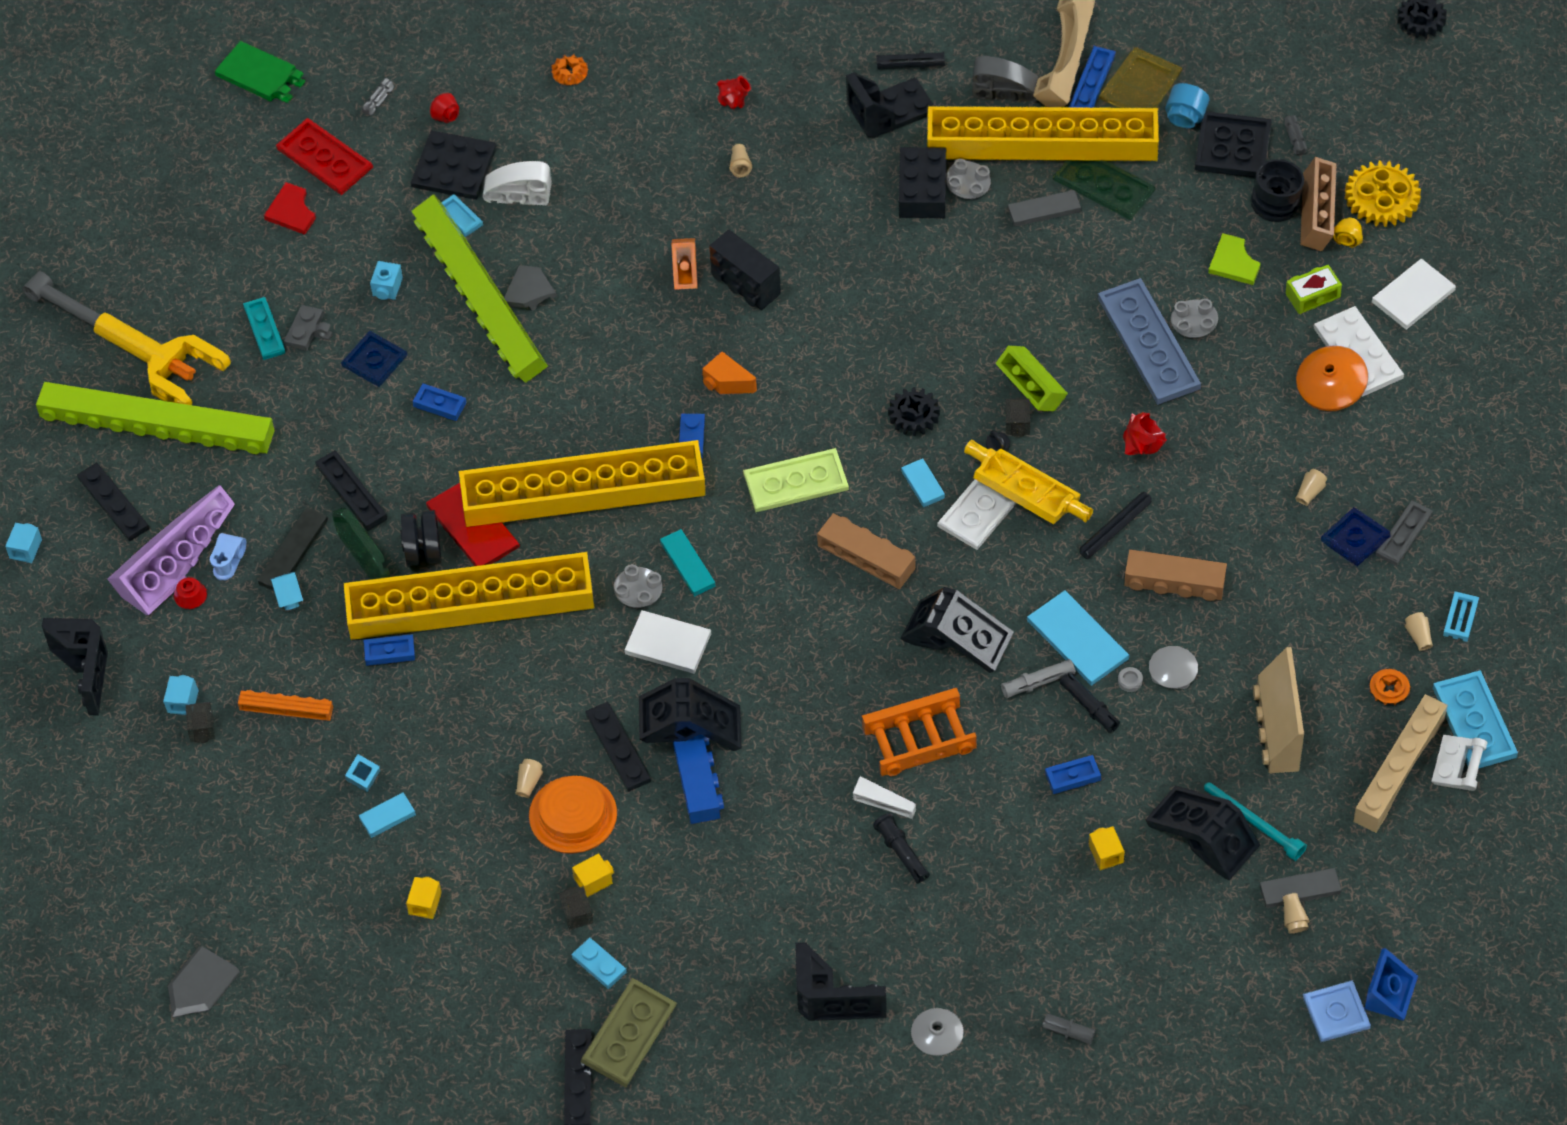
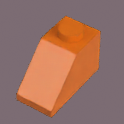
M695 238L672 239L674 290L698 288Z
M721 352L702 368L703 383L709 390L714 389L719 394H743L757 391L756 377L724 352Z

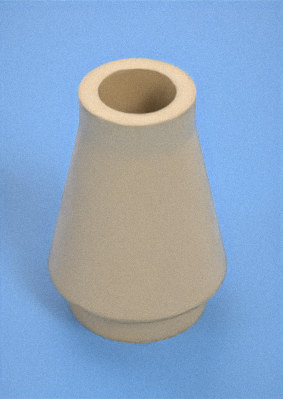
M736 144L732 147L729 169L736 177H745L752 169V163L745 146L742 144Z
M1316 469L1306 472L1295 498L1296 501L1308 506L1310 501L1326 487L1327 477Z
M1422 612L1408 616L1405 619V628L1418 646L1419 651L1432 648L1433 644L1428 617H1425Z
M524 759L523 763L519 764L516 795L530 798L532 790L543 774L541 763L531 759Z
M1293 893L1283 896L1284 927L1288 929V933H1298L1307 930L1310 921L1298 898V894Z

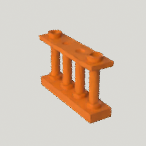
M957 688L862 716V728L865 736L869 734L876 736L884 760L880 761L881 777L885 775L895 776L901 773L902 770L955 754L965 755L976 748L977 736L975 732L965 735L955 711L957 708H960V695ZM939 713L946 714L956 738L941 742L932 716ZM923 721L932 744L931 746L921 749L917 748L908 725L909 722ZM892 727L899 728L908 753L894 756L884 731Z

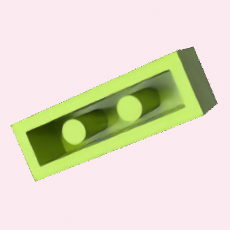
M1008 345L995 363L1038 411H1055L1068 394L1026 347Z

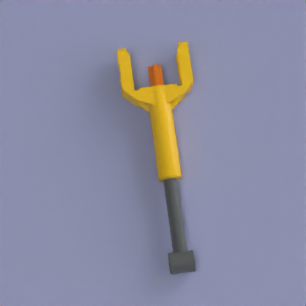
M38 271L22 287L24 294L30 300L38 302L42 297L93 326L94 332L146 362L148 364V377L152 395L163 401L192 405V400L185 393L184 389L166 380L172 372L187 381H191L194 378L193 375L196 370L183 363L186 354L196 359L199 357L221 371H224L231 364L230 358L223 351L195 335L177 337L167 343L160 344L108 313L100 315L53 288L52 280L44 272Z

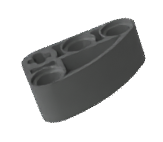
M980 56L974 61L972 94L975 99L997 101L1008 99L1011 102L1025 103V101H1031V103H1035L1038 99L1033 95L1039 77L1029 69L1012 61L997 57Z

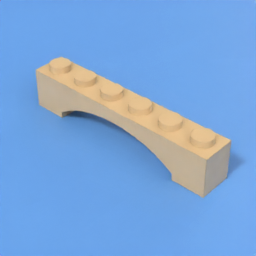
M1059 0L1057 11L1060 12L1062 24V44L1059 58L1051 73L1038 78L1033 95L1046 107H1064L1070 101V94L1075 82V75L1084 48V41L1089 29L1088 26L1093 14L1095 0Z
M1426 694L1424 695L1357 805L1354 816L1355 823L1377 833L1416 760L1430 740L1435 737L1444 722L1447 704Z

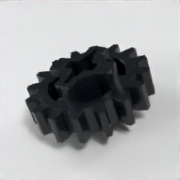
M1437 0L1402 1L1401 7L1398 8L1397 23L1401 24V30L1407 29L1408 36L1414 33L1417 39L1420 35L1427 39L1428 34L1435 37L1436 32H1442L1443 26L1446 25L1447 10L1443 9V3L1437 4Z
M912 387L911 392L903 389V395L896 393L895 400H890V407H888L890 424H895V430L902 428L904 435L908 431H912L913 436H916L917 431L924 435L926 428L933 430V423L938 424V416H940L938 399H933V393L926 395L923 388L920 392H916L915 387Z

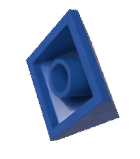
M1386 948L1381 950L1367 993L1365 1009L1404 1020L1418 975Z

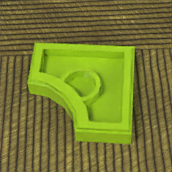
M1222 233L1208 273L1254 285L1261 263L1253 260L1246 253L1244 248L1245 239Z

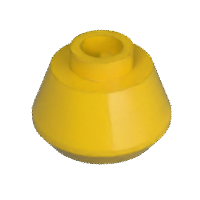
M1354 218L1342 219L1334 227L1333 238L1339 245L1342 244L1350 248L1356 247L1363 241L1362 226Z

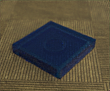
M369 331L341 362V365L380 387L405 359L407 351Z
M1353 507L1321 536V541L1358 567L1391 535L1388 529Z

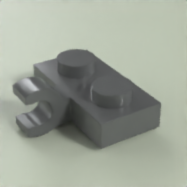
M301 305L284 340L285 346L307 351L314 337L330 340L333 334L329 331L331 326L328 323L321 322L324 317V311Z

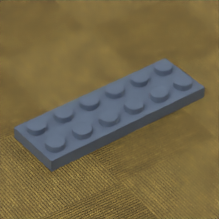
M1141 278L1098 293L1100 304L1157 405L1201 389L1198 377Z

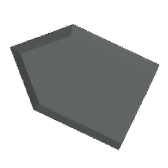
M199 946L168 984L172 1018L182 1017L184 1014L210 1011L240 973L239 969L203 946Z

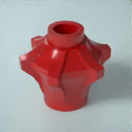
M738 76L732 80H719L717 82L719 87L717 98L720 104L723 106L729 105L733 110L737 106L740 108L744 107V99L751 90L747 79L743 76Z

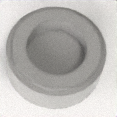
M1128 667L1120 671L1118 685L1122 690L1135 692L1141 688L1143 675L1138 669Z

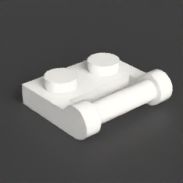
M1443 735L1432 783L1451 788L1476 790L1478 783L1476 776L1482 752L1486 750L1488 742L1481 738L1470 739ZM1468 749H1473L1466 778L1462 779L1461 776Z

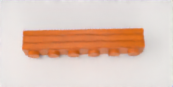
M246 690L240 692L238 700L239 710L318 720L330 721L333 711L332 701L328 699L301 698L296 695L284 696L280 693L275 695L268 692L258 693Z

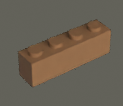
M1315 157L1303 173L1304 186L1302 193L1300 245L1322 251L1334 236L1336 163Z
M833 513L817 533L819 547L898 589H901L915 570V556L910 551L896 547L885 538H879L867 528H860L851 523L846 517H840Z
M1129 550L1124 586L1130 587L1133 590H1154L1159 594L1169 592L1176 593L1181 597H1202L1207 601L1222 600L1227 563Z

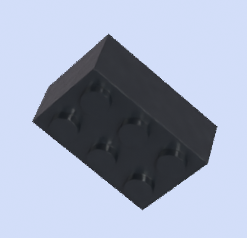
M900 147L899 218H945L946 148Z
M730 229L709 245L712 276L717 281L722 280L726 283L734 294L739 293L750 306H756L762 311L781 294L779 266Z

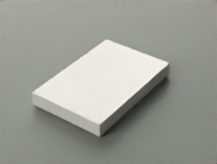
M1420 259L1372 298V303L1407 330L1454 292L1456 286L1423 259Z
M975 479L940 519L937 525L942 530L978 550L1017 503Z
M642 610L625 648V654L695 674L711 636V630Z

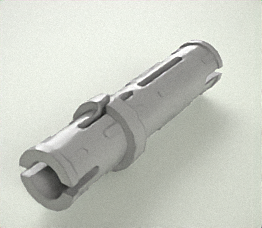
M1067 659L1030 674L1023 673L1019 678L1001 683V689L1006 698L1025 691L1029 693L1033 691V688L1058 680L1065 674H1068V672L1075 674V667L1073 662Z

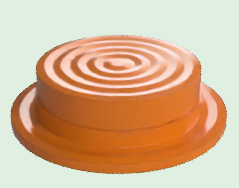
M584 776L561 777L545 784L535 795L529 810L530 826L536 838L546 847L561 853H581L597 847L611 834L617 820V807L610 791L600 782Z

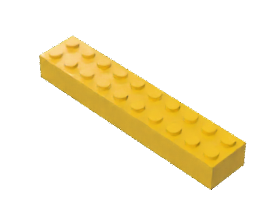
M928 106L927 147L946 148V159L1158 160V108Z
M698 440L459 471L466 527L706 496L705 478Z
M587 552L344 583L347 625L351 640L594 609Z

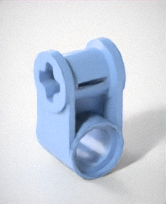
M224 533L218 536L215 548L210 556L211 565L214 567L213 573L217 579L228 580L234 575L239 561L246 550L245 538Z

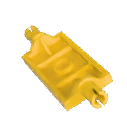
M974 440L969 441L966 445L964 453L981 462V466L975 471L973 478L1023 506L1025 509L1052 524H1055L1066 513L1073 514L1083 520V522H1087L1091 518L1093 508L1079 502L1081 494L1003 449L998 451L992 448L987 449Z

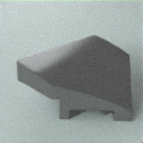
M519 266L504 299L510 307L526 308L529 306L534 311L540 302L548 299V297L552 300L557 294L539 267Z

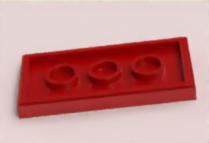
M309 118L304 120L276 145L278 151L340 195L344 194L373 168L371 162Z
M460 483L426 502L427 508L436 511L439 523L474 566L493 564L520 547L518 541L502 522L466 527Z

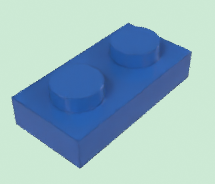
M422 384L413 400L414 407L457 421L466 405L465 397L426 384Z
M681 414L679 443L698 440L701 458H703L705 414Z
M413 634L364 640L366 666L414 661Z
M1093 755L1045 768V775L1053 794L1101 781V774Z

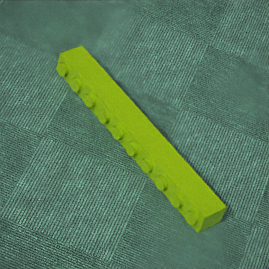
M433 194L412 210L416 217L414 220L415 225L421 232L425 231L426 236H424V239L431 248L435 247L437 250L434 254L442 264H446L447 267L444 270L452 280L455 279L457 281L456 289L462 296L466 295L468 298L465 302L473 313L476 311L479 315L476 317V320L481 327L488 329L489 333L486 335L493 345L497 344L500 348L497 352L503 361L509 362L508 370L516 379L520 377L524 382L531 380L548 367L547 363L443 203Z
M44 382L36 403L39 416L47 421L61 420L71 425H76L77 423L86 424L95 429L104 427L110 428L115 432H133L139 436H144L145 434L154 435L163 440L172 438L178 439L183 443H201L207 447L214 445L222 446L231 451L236 449L246 450L251 454H267L275 431L272 418L49 382Z

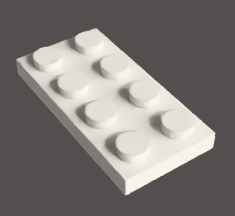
M1355 306L1314 324V330L1326 347H1347L1358 353L1364 360L1368 370V384L1362 397L1403 379V372Z

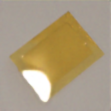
M1134 47L1099 95V99L1119 108H1156L1182 72V67Z

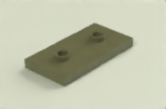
M632 978L582 1057L581 1063L626 1088L677 1003Z

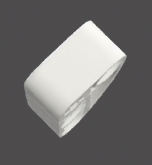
M540 161L518 162L502 166L486 176L483 199L490 203L491 201H497V203L513 204V202H520V204L547 205L551 189L550 167Z

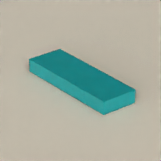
M266 297L243 303L263 360L286 354Z
M682 529L660 539V544L694 597L716 587L715 581Z

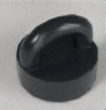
M992 430L986 439V448H992L995 451L1003 449L1008 452L1010 440L1006 434Z

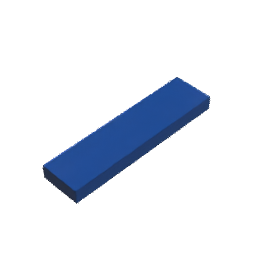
M1093 47L1069 108H1094L1115 58L1116 51Z

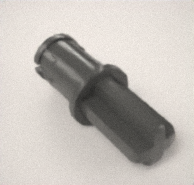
M1047 1014L1043 1021L1044 1029L1064 1035L1065 1039L1070 1037L1088 1045H1091L1096 1031L1094 1028L1074 1023L1073 1019L1068 1021L1051 1014Z

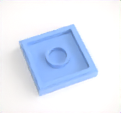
M1353 980L1303 994V999L1320 1042L1370 1029V1022Z

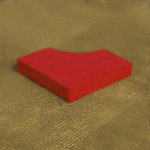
M286 182L264 214L265 220L305 235L316 219L315 213L310 211L304 203L307 195L306 189Z

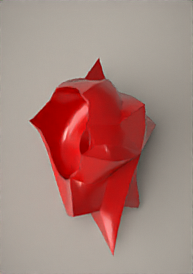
M1142 412L1136 416L1133 413L1131 414L1127 429L1123 433L1125 454L1157 453L1167 441L1165 438L1166 434L1157 426L1156 421L1150 418V413Z

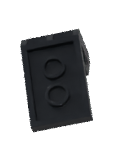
M855 72L846 75L847 106L867 137L875 138L928 117V106L935 107L916 77L880 91L878 85L873 80Z
M943 587L919 601L900 639L915 646L943 650L952 645L987 672L991 673L995 671L1014 632L958 590Z
M43 618L42 629L49 650L73 671L83 673V679H79L78 693L82 694L83 707L87 708L89 715L99 716L108 650L101 628L92 619Z
M674 678L639 696V740L645 743L681 742L701 734L732 751L742 748L740 705L690 678Z
M1176 785L1145 819L1151 828L1185 837L1192 852L1217 874L1227 880H1230L1260 846L1241 809L1230 800Z
M806 942L795 943L798 1012L808 1021L887 1018L886 986L870 984L866 987L844 985L834 988L833 969Z

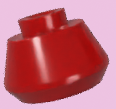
M451 93L438 95L430 105L431 117L434 120L445 123L454 121L459 115V106L455 97Z
M191 577L180 580L174 591L176 604L184 609L199 607L207 597L205 586L197 579Z

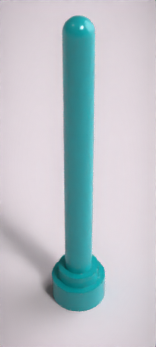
M1212 783L1205 784L1204 790L1207 793L1230 800L1241 809L1249 823L1283 846L1289 858L1297 861L1305 852L1307 845L1299 839H1289Z

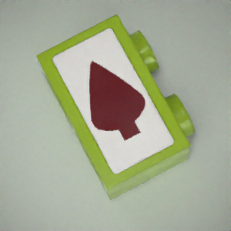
M1328 264L1323 267L1314 268L1301 276L1292 277L1287 281L1285 294L1298 314H1301L1340 298L1342 284Z

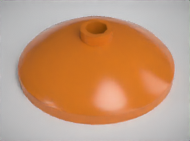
M1343 346L1323 347L1309 354L1301 363L1296 377L1297 388L1301 397L1312 407L1322 411L1341 410L1354 404L1363 395L1368 384V370L1362 357L1352 349ZM1328 369H1334L1330 373L1326 372Z

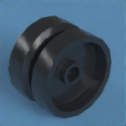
M436 511L422 512L421 527H418L417 517L414 513L401 514V543L407 567L420 566L422 562L421 550H424L428 564L441 563Z

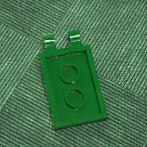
M242 41L234 47L215 70L217 77L270 102L275 97L288 103L292 99V95L288 94L291 88L285 84L289 82L301 88L305 83V80L301 79L304 73L296 70L295 65Z

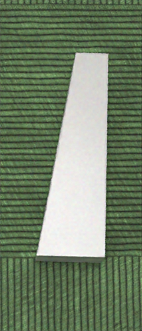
M860 776L853 792V800L911 819L913 818L916 811L915 803Z

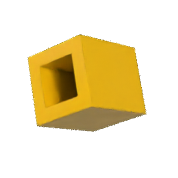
M1113 826L1099 828L1089 834V847L1099 870L1124 863L1125 851Z
M599 853L572 867L574 880L586 898L613 884L612 874H614V870L608 860L604 861Z
M414 877L406 902L409 915L429 919L434 918L442 893L439 881L430 877Z

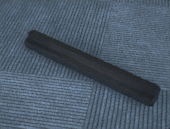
M1145 491L1141 492L1079 548L1081 556L1085 559L1093 556L1151 504L1152 497Z

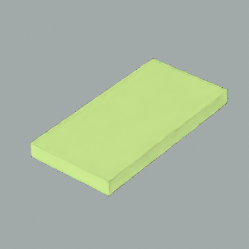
M836 448L743 470L755 512L849 490Z

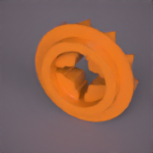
M574 54L571 57L564 55L562 59H556L555 64L552 65L553 78L563 85L578 84L585 79L588 73L587 63L583 61L582 57L576 58ZM567 65L573 68L572 74L566 69Z
M1394 669L1380 670L1373 675L1370 681V693L1374 695L1375 701L1380 700L1384 705L1387 703L1396 705L1400 701L1404 702L1410 691V683L1407 677ZM1385 684L1388 686L1395 684L1394 692L1392 690L1384 692Z

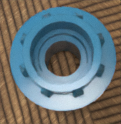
M1185 83L1176 84L1172 87L1165 107L1167 117L1175 126L1186 129L1193 128L1196 123L1202 122L1210 98L1204 90L1197 86Z

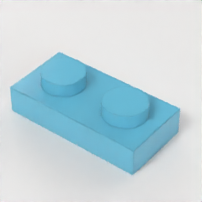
M591 938L586 940L572 953V958L607 989L612 987L627 973L623 965Z

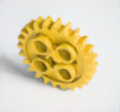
M1382 161L1378 162V166L1369 162V168L1361 165L1360 171L1354 170L1353 176H1349L1348 183H1346L1345 199H1347V207H1352L1351 213L1358 212L1357 219L1366 217V224L1373 220L1375 226L1379 222H1383V225L1387 227L1388 222L1391 221L1396 226L1398 219L1404 223L1406 216L1411 218L1413 211L1416 212L1418 204H1420L1421 188H1418L1419 181H1414L1415 175H1407L1408 168L1402 171L1399 170L1400 164L1391 167V161L1386 166L1383 165Z

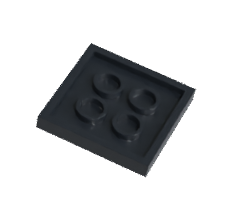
M1206 111L1201 123L1195 171L1255 178L1258 168L1266 162L1272 119Z
M431 130L411 180V187L477 200L497 148L496 142Z

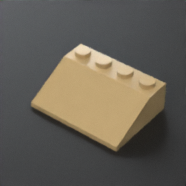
M1286 647L1258 675L1257 685H1253L1254 700H1259V707H1256L1257 722L1262 721V728H1259L1260 743H1265L1266 749L1262 750L1263 765H1268L1269 773L1299 771L1304 730L1292 648Z

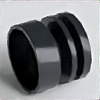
M1283 159L1266 161L1258 168L1251 195V206L1257 215L1269 221L1282 222L1296 214L1304 186V174L1300 168L1294 163Z

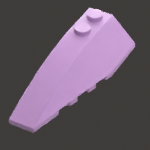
M221 485L217 486L146 543L108 578V581L124 600L145 615H149L175 591L180 580L187 578L185 575L191 567L195 566L199 560V555L210 543V538L216 529H219L233 508L234 502Z

